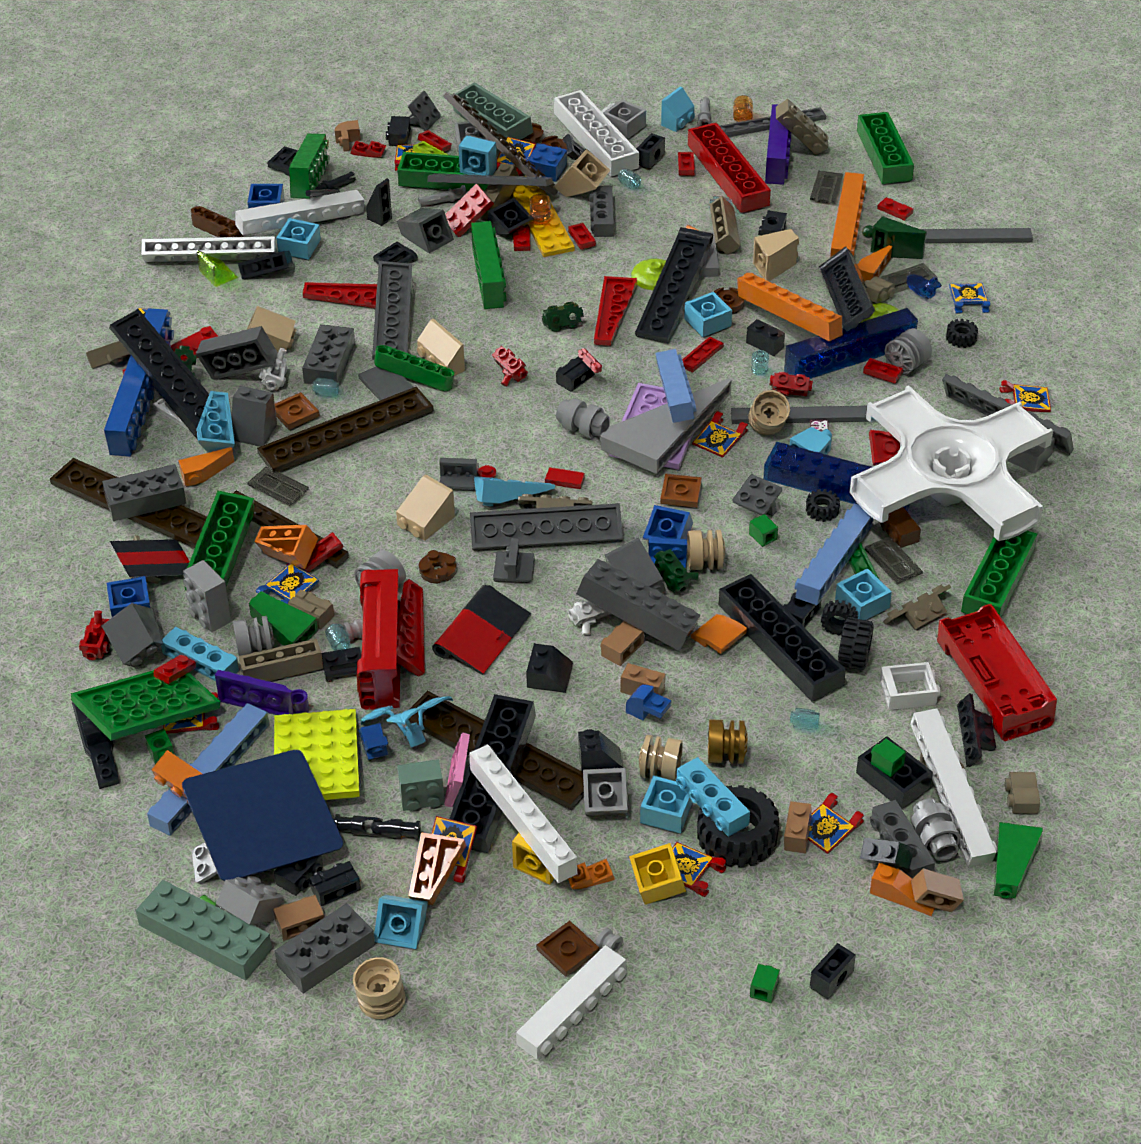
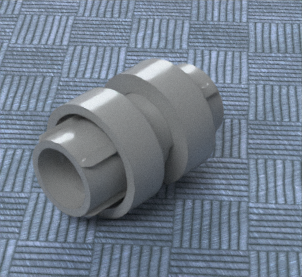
M573 398L571 400H563L557 408L556 419L559 423H562L564 429L576 432L579 429L581 435L594 438L595 436L600 437L609 428L610 417L604 413L603 408L590 404L587 407L586 402Z
M931 798L918 802L913 808L914 814L911 818L914 830L930 855L934 856L936 860L945 861L953 858L959 851L958 844L961 837L955 824L952 822V817L944 804L937 803L936 799Z

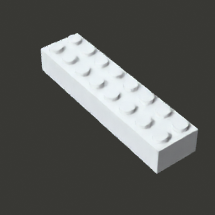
M582 90L554 98V114L586 149L610 169L608 174L611 177L639 168V152Z

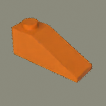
M889 245L859 261L857 265L864 281L880 276L891 260L892 246Z
M232 447L178 460L185 486L203 483L234 463Z
M879 862L871 879L870 894L932 916L935 910L934 907L915 902L911 877L897 868Z

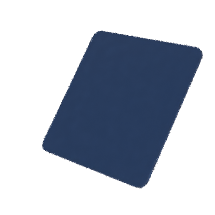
M290 750L189 777L182 782L183 791L219 878L223 881L235 879L236 877L244 878L331 853L343 847L342 837L307 760L300 750Z

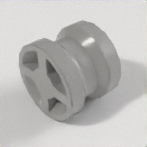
M359 619L354 620L353 623H343L344 633L348 642L353 641L357 637L362 638L363 627Z
M605 928L598 935L595 944L599 946V949L606 945L617 952L623 943V938L620 935H614L611 929Z

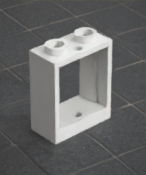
M929 662L881 667L880 683L889 710L936 705L937 697H940V687L935 683V672L931 670ZM923 680L926 691L898 693L895 682Z

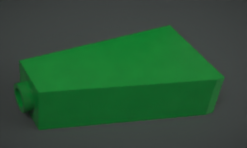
M262 591L249 602L251 617H257V622L263 625L262 616H267V620L272 627L273 637L282 646L308 641L318 632L317 618Z
M999 822L993 896L1003 899H1016L1040 845L1043 828Z

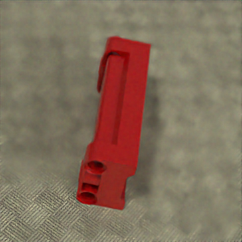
M367 569L362 571L360 575V604L362 605L363 629L362 658L357 662V692L359 693L360 706L365 710H369V708L374 710L386 706L400 708L401 665L397 663V619L400 601L398 600V569Z
M992 604L982 606L977 612L951 619L947 617L939 620L938 644L946 655L952 656L993 718V727L1003 741L1044 730L1054 723L1057 698Z

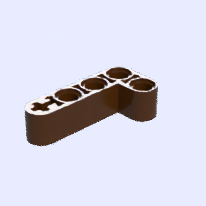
M201 206L191 209V219L194 227L217 238L243 237L234 220Z

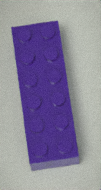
M772 104L765 183L784 185V179H788L792 133L776 119V106L778 104Z

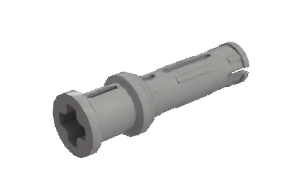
M703 97L700 100L698 127L711 124V114L709 113L710 99L707 97Z
M464 185L461 188H449L446 192L418 197V203L420 208L446 201L453 203L455 200L461 199L467 191Z

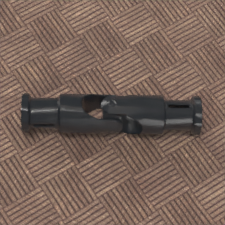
M336 814L334 818L338 831L351 832L353 835L380 836L384 834L391 838H401L403 836L414 837L415 840H419L421 832V821H416V823L403 822L402 819L383 821V819L378 817L356 815L353 817H342L340 814ZM367 820H373L371 825L372 833L365 830L364 824Z

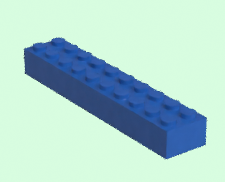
M147 308L145 317L170 346L171 340L174 339V330L171 328L172 318L169 317L168 309ZM132 355L129 358L104 428L109 455L131 457L133 450H136L137 438L141 436V427L145 424L146 412H149L150 400L154 398L155 388L152 386L153 380Z

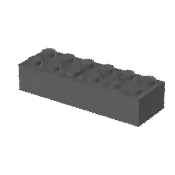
M597 559L584 575L576 593L578 596L680 651L692 634L701 616L693 609L687 608L675 599L665 596L660 591L645 585L642 581L634 579L624 571L618 570L600 559Z

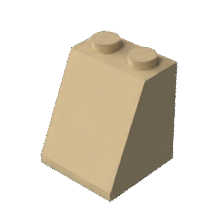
M586 149L554 187L565 197L592 191L599 186L610 172V169Z
M792 229L754 238L753 264L765 280L771 281L796 265V258H798L797 245L799 244L798 235H795Z
M257 306L247 329L262 326L278 352L280 348L285 350L291 348L294 340L291 338L294 337L296 328H294L296 321Z
M425 474L396 511L397 525L401 529L411 532L415 537H419L424 541L455 517L453 490Z

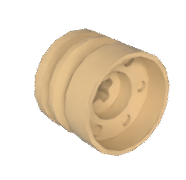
M767 390L758 394L753 401L748 415L749 423L753 430L763 435H773L779 432L789 416L790 406L788 400L783 394L774 390Z
M701 530L688 531L687 554L689 570H702L704 561H707L709 569H713L714 561H716L717 569L723 568L725 542L721 530H715V538L712 536V530H708L706 539H703Z
M646 735L639 756L640 777L646 778L650 769V779L656 776L658 771H661V778L676 781L677 768L681 765L683 740L668 738L665 747H663L661 737L657 736L653 745V735Z
M374 957L364 961L357 967L353 975V984L361 1011L373 1019H386L398 1013L405 1004L406 997L398 966L390 959Z

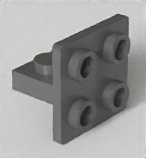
M422 91L408 105L412 113L409 116L410 125H417L419 123L423 131H427L441 117L440 112L426 91Z
M440 457V483L450 489L475 490L474 476L478 477L479 470L477 459Z
M750 474L732 501L734 504L759 515L769 514L773 516L777 512L776 499L781 494L782 487Z
M511 538V544L507 546L506 552H496L493 580L531 582L534 553L519 552V539Z

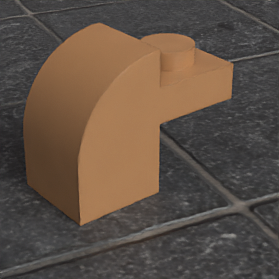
M358 120L345 121L335 127L336 143L343 146L344 152L350 151L349 142L361 141Z

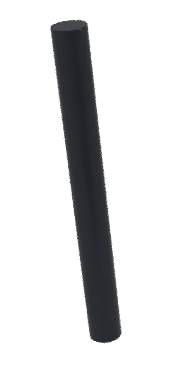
M306 190L305 194L308 197L340 193V190Z

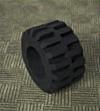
M851 617L846 619L838 652V662L843 667L858 670L865 669L873 637L874 625L872 621Z

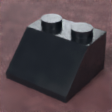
M513 198L488 211L487 221H491L492 228L495 227L496 234H509L534 221V218Z
M534 643L526 671L527 688L566 693L573 661L554 646Z
M587 729L578 732L581 773H583V770L623 768L619 746L599 730Z

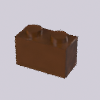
M904 507L890 512L888 520L883 523L880 522L882 530L889 534L891 541L896 543L899 549L920 541L921 528Z

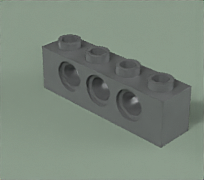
M598 186L593 192H590V221L594 237H614L612 186Z
M893 800L874 806L870 823L874 829L878 830L880 840L901 842L914 848L910 869L899 868V870L912 879L923 868L934 871L935 861L897 801Z

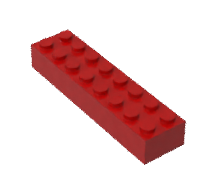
M717 122L688 129L687 145L740 213L770 206L771 189Z

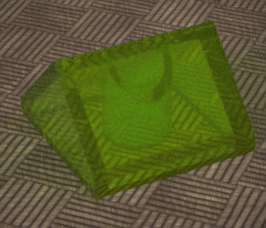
M197 251L199 271L215 287L237 279L238 276L222 260L202 251Z

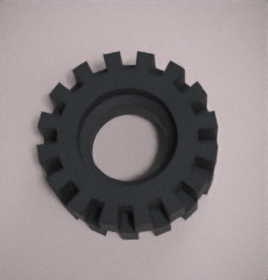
M955 319V322L952 320L947 326L946 340L949 344L952 343L954 347L958 345L957 348L961 346L963 348L967 346L972 347L977 342V325H974V322L969 323L970 320L964 321V319H961L959 321Z
M817 489V492L812 491L811 494H808L806 512L811 519L816 518L818 522L822 519V522H826V519L832 521V518L835 519L836 515L838 516L840 498L837 497L836 493L832 494L833 491L831 490L826 492L827 489H823V491ZM819 504H825V505H827V506H826V507H822V506H818V505H819Z
M835 600V603L830 601L823 609L821 617L822 627H825L827 632L830 630V634L834 635V633H837L840 636L848 617L858 619V611H856L855 606L851 607V603L845 604L844 600H842V603H839V600ZM834 616L842 617L845 620L836 619Z

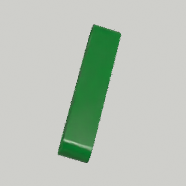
M386 345L376 347L375 366L442 391L452 390L455 375L452 369Z

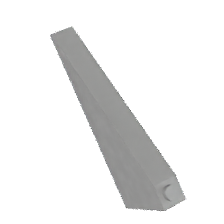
M728 378L692 393L697 412H693L694 419L673 423L667 403L610 426L600 436L601 450L657 474L731 394L732 380Z

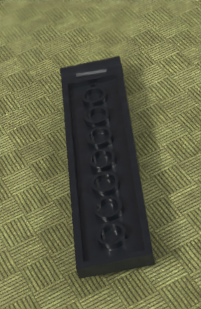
M680 227L637 326L635 336L665 343L669 342L685 302L690 298L713 242V233Z
M845 246L822 263L819 268L838 315L842 316V326L846 331L856 328L864 319L871 317L873 312H875V308L866 290L867 286L857 262L850 250Z
M139 309L110 324L109 329L153 380L152 386L198 440L197 427L209 396L206 389Z

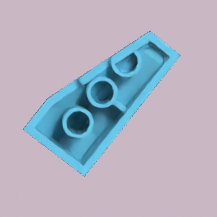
M210 391L197 427L198 443L208 453L229 447L233 449L235 445L228 393Z
M474 476L477 500L483 502L482 505L494 506V503L518 499V496H522V494L533 495L555 489V485L551 483L522 482L511 479L504 481L498 478Z

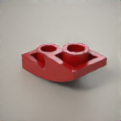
M355 141L350 154L372 158L381 157L386 145L371 141L369 145L364 142Z

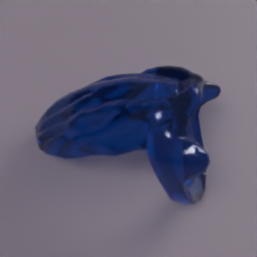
M907 275L906 282L908 287L922 298H933L936 294V289L942 286L937 277L927 280L920 275Z

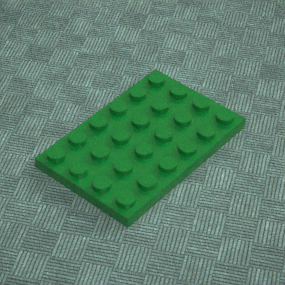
M153 670L71 693V701L110 740H117L121 737L137 734L141 731L154 729L158 726L174 723L178 720L191 718L195 715L220 708V700L190 673L168 684L154 677Z

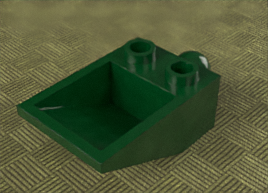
M884 216L874 226L867 225L862 230L865 238H872L870 251L872 253L890 245L892 246L891 258H924L927 231Z

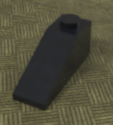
M388 178L376 185L366 206L367 220L383 226L392 219L390 182Z
M282 251L238 263L242 279L294 267L290 251Z

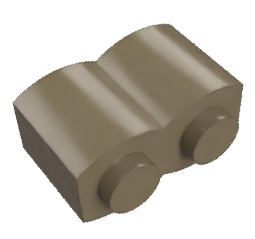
M879 277L865 281L866 290L871 301L877 304L892 298L895 294V284Z
M1009 772V777L1005 778L1004 785L1005 791H1009L1007 805L1011 807L1012 813L1038 814L1040 796L1035 772Z

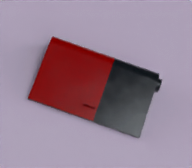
M482 585L433 644L432 650L435 655L443 659H447L452 655L483 675L531 613L497 591L494 587Z

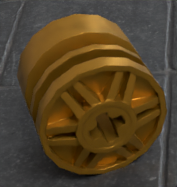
M709 719L708 763H722L724 754H728L729 762L733 763L734 754H738V764H744L748 741L744 720H739L738 729H734V720L730 721L729 729H724L723 720Z

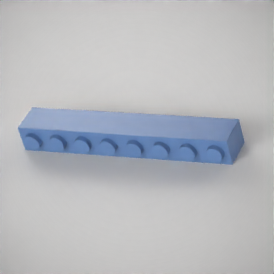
M676 349L655 353L672 422L694 419L693 412H697L681 354H677Z
M854 503L852 508L846 511L844 519H840L838 527L834 528L831 537L825 540L823 548H819L816 558H812L808 569H804L801 579H797L794 587L797 590V599L818 605L873 525L874 518L867 514L860 505Z
M247 703L243 709L237 712L232 721L225 725L222 732L213 738L211 744L200 753L199 757L190 766L202 774L233 766L269 726L268 713ZM169 789L149 809L147 813L149 825L171 836L192 810L185 797L181 796L179 798Z

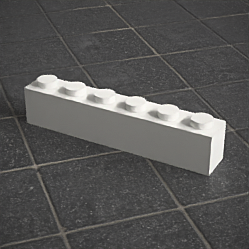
M605 945L516 1032V1044L537 1060L543 1054H548L553 1044L558 1039L562 1040L567 1034L568 1029L573 1024L577 1025L582 1019L583 1014L587 1010H592L597 1004V1000L602 995L606 996L616 981H621L626 975V959Z

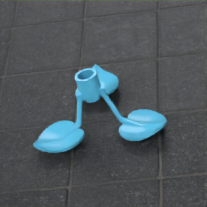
M451 696L434 698L417 708L409 709L396 715L391 711L393 706L378 708L365 715L360 720V723L362 725L366 720L374 719L383 714L390 715L391 717L386 719L387 722L396 723L404 736L407 737L410 747H414L426 741L422 732L424 730L423 712L444 700L453 701ZM417 712L419 714V726L417 723L410 724L409 718Z

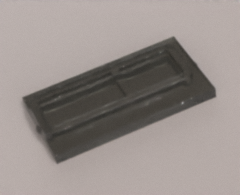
M818 170L810 200L819 204H835L843 174Z
M924 263L882 276L881 279L895 284V293L937 280L938 277Z
M267 466L247 482L248 486L288 506L296 504L309 490L308 486L277 471H272Z
M890 536L865 546V551L896 584L923 574L919 566Z

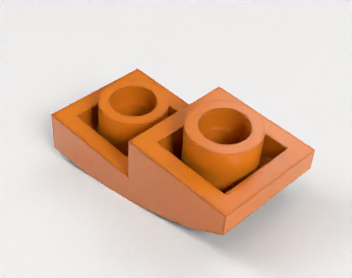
M606 858L587 867L585 862L577 865V874L568 878L572 889H583L615 880Z

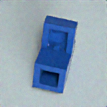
M641 685L627 700L626 713L642 721L648 714L661 719L671 707V700L654 693L653 686Z
M381 723L359 729L362 745L368 760L388 755L387 737L383 735Z

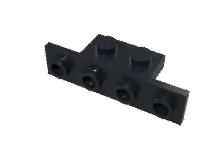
M969 693L957 704L966 767H971L982 757L981 748L988 751H993L996 748L992 717L975 710L973 694Z

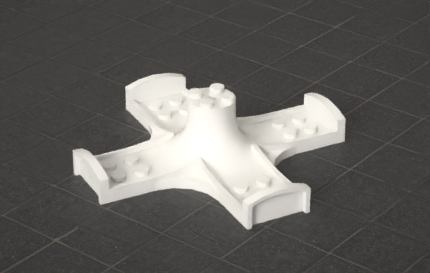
M906 386L904 391L874 404L868 403L866 419L870 423L879 422L900 442V449L894 457L851 477V495L872 518L883 523L888 520L890 512L931 495L934 500L940 502L943 506H950L961 501L965 502L995 529L993 537L998 541L1018 536L1040 522L1043 505L1011 477L1007 471L1006 463L1011 457L1037 445L1043 448L1049 447L1053 430L1044 427L1023 409L1021 402L976 420H958L943 415L935 410L910 386Z

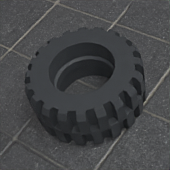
M738 785V787L726 786L750 811L749 823L753 824L755 828L746 832H736L728 837L716 827L715 822L710 817H707L700 807L697 821L699 845L701 849H705V854L714 856V858H724L726 866L732 867V864H736L738 867H745V864L755 865L757 860L762 862L767 858V854H772L774 847L777 845L780 819L778 817V809L770 798H766V794L761 791L757 792L755 788H744V785Z

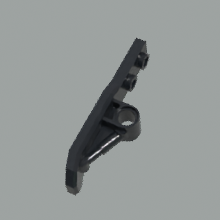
M72 702L84 751L92 761L99 789L120 784L112 757L113 741Z

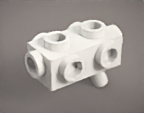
M284 348L279 349L273 366L263 368L260 372L261 384L266 385L269 390H278L279 387H283L286 381L284 375L288 367L286 366L287 358H284L287 350Z
M585 600L576 602L574 607L568 610L569 618L574 622L575 626L582 624V635H590V625L596 623V619L611 615L606 610L589 601L585 602Z

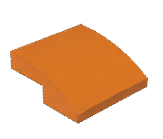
M716 614L693 632L691 638L704 647L709 645L721 654L747 633V628L727 616Z

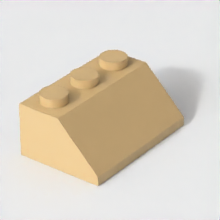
M431 319L417 340L418 355L428 361L452 369L455 373L454 376L464 372V344L435 319Z

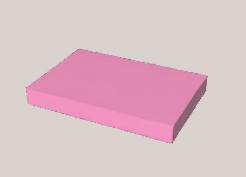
M461 734L451 758L444 802L447 807L453 806L463 782L470 734Z

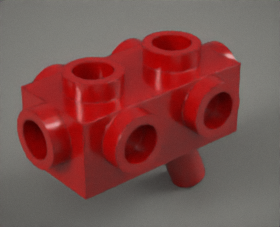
M500 346L492 354L495 362L503 369L502 373L505 375L501 382L503 386L507 387L511 378L519 382L527 376L528 371L524 368L526 364L520 358L517 360L515 354L510 349L506 350V348Z
M779 372L770 376L769 386H773L772 390L780 392L784 396L789 394L807 396L808 391L812 390L813 381L802 374L795 376L789 375L786 372Z
M100 610L94 611V618H91L89 625L86 626L85 636L79 643V650L82 651L83 657L91 661L96 660V658L102 659L104 653L108 654L110 649L109 638L102 628V625L110 619L102 618V611Z

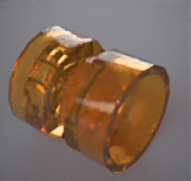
M741 95L735 98L733 102V118L736 122L752 120L753 101L749 96Z
M544 194L533 195L530 198V215L534 218L532 223L536 225L549 223L551 220L550 197Z

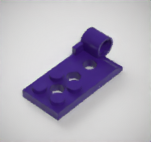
M217 670L215 674L218 697L222 703L244 707L248 703L273 715H293L309 712L308 694L302 689L290 690L286 685L229 671Z

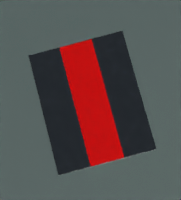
M175 539L109 541L128 577L184 575L183 571L187 569L190 562L181 545Z

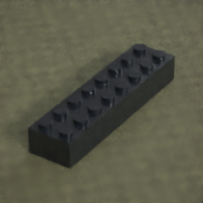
M752 574L719 589L718 605L731 619L747 628L746 634L811 702L844 686L846 669Z
M494 694L474 749L475 751L489 745L514 778L536 717L534 701ZM469 763L449 819L477 826L472 850L489 853L503 811L472 773Z

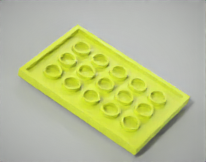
M356 709L274 715V755L290 750H300L303 752L324 800L360 797Z

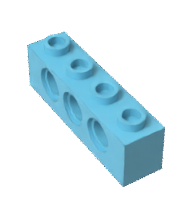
M175 627L162 639L163 645H161L164 655L172 659L179 655L187 656L189 659L196 661L195 671L216 681L215 674L217 670L229 671L235 674L239 671L238 660L233 654L226 653L219 647L191 635L186 630Z
M698 757L677 768L676 783L678 787L685 790L692 802L697 803L701 807L703 813L715 822L716 827L720 831H723L729 837L749 825L750 811Z

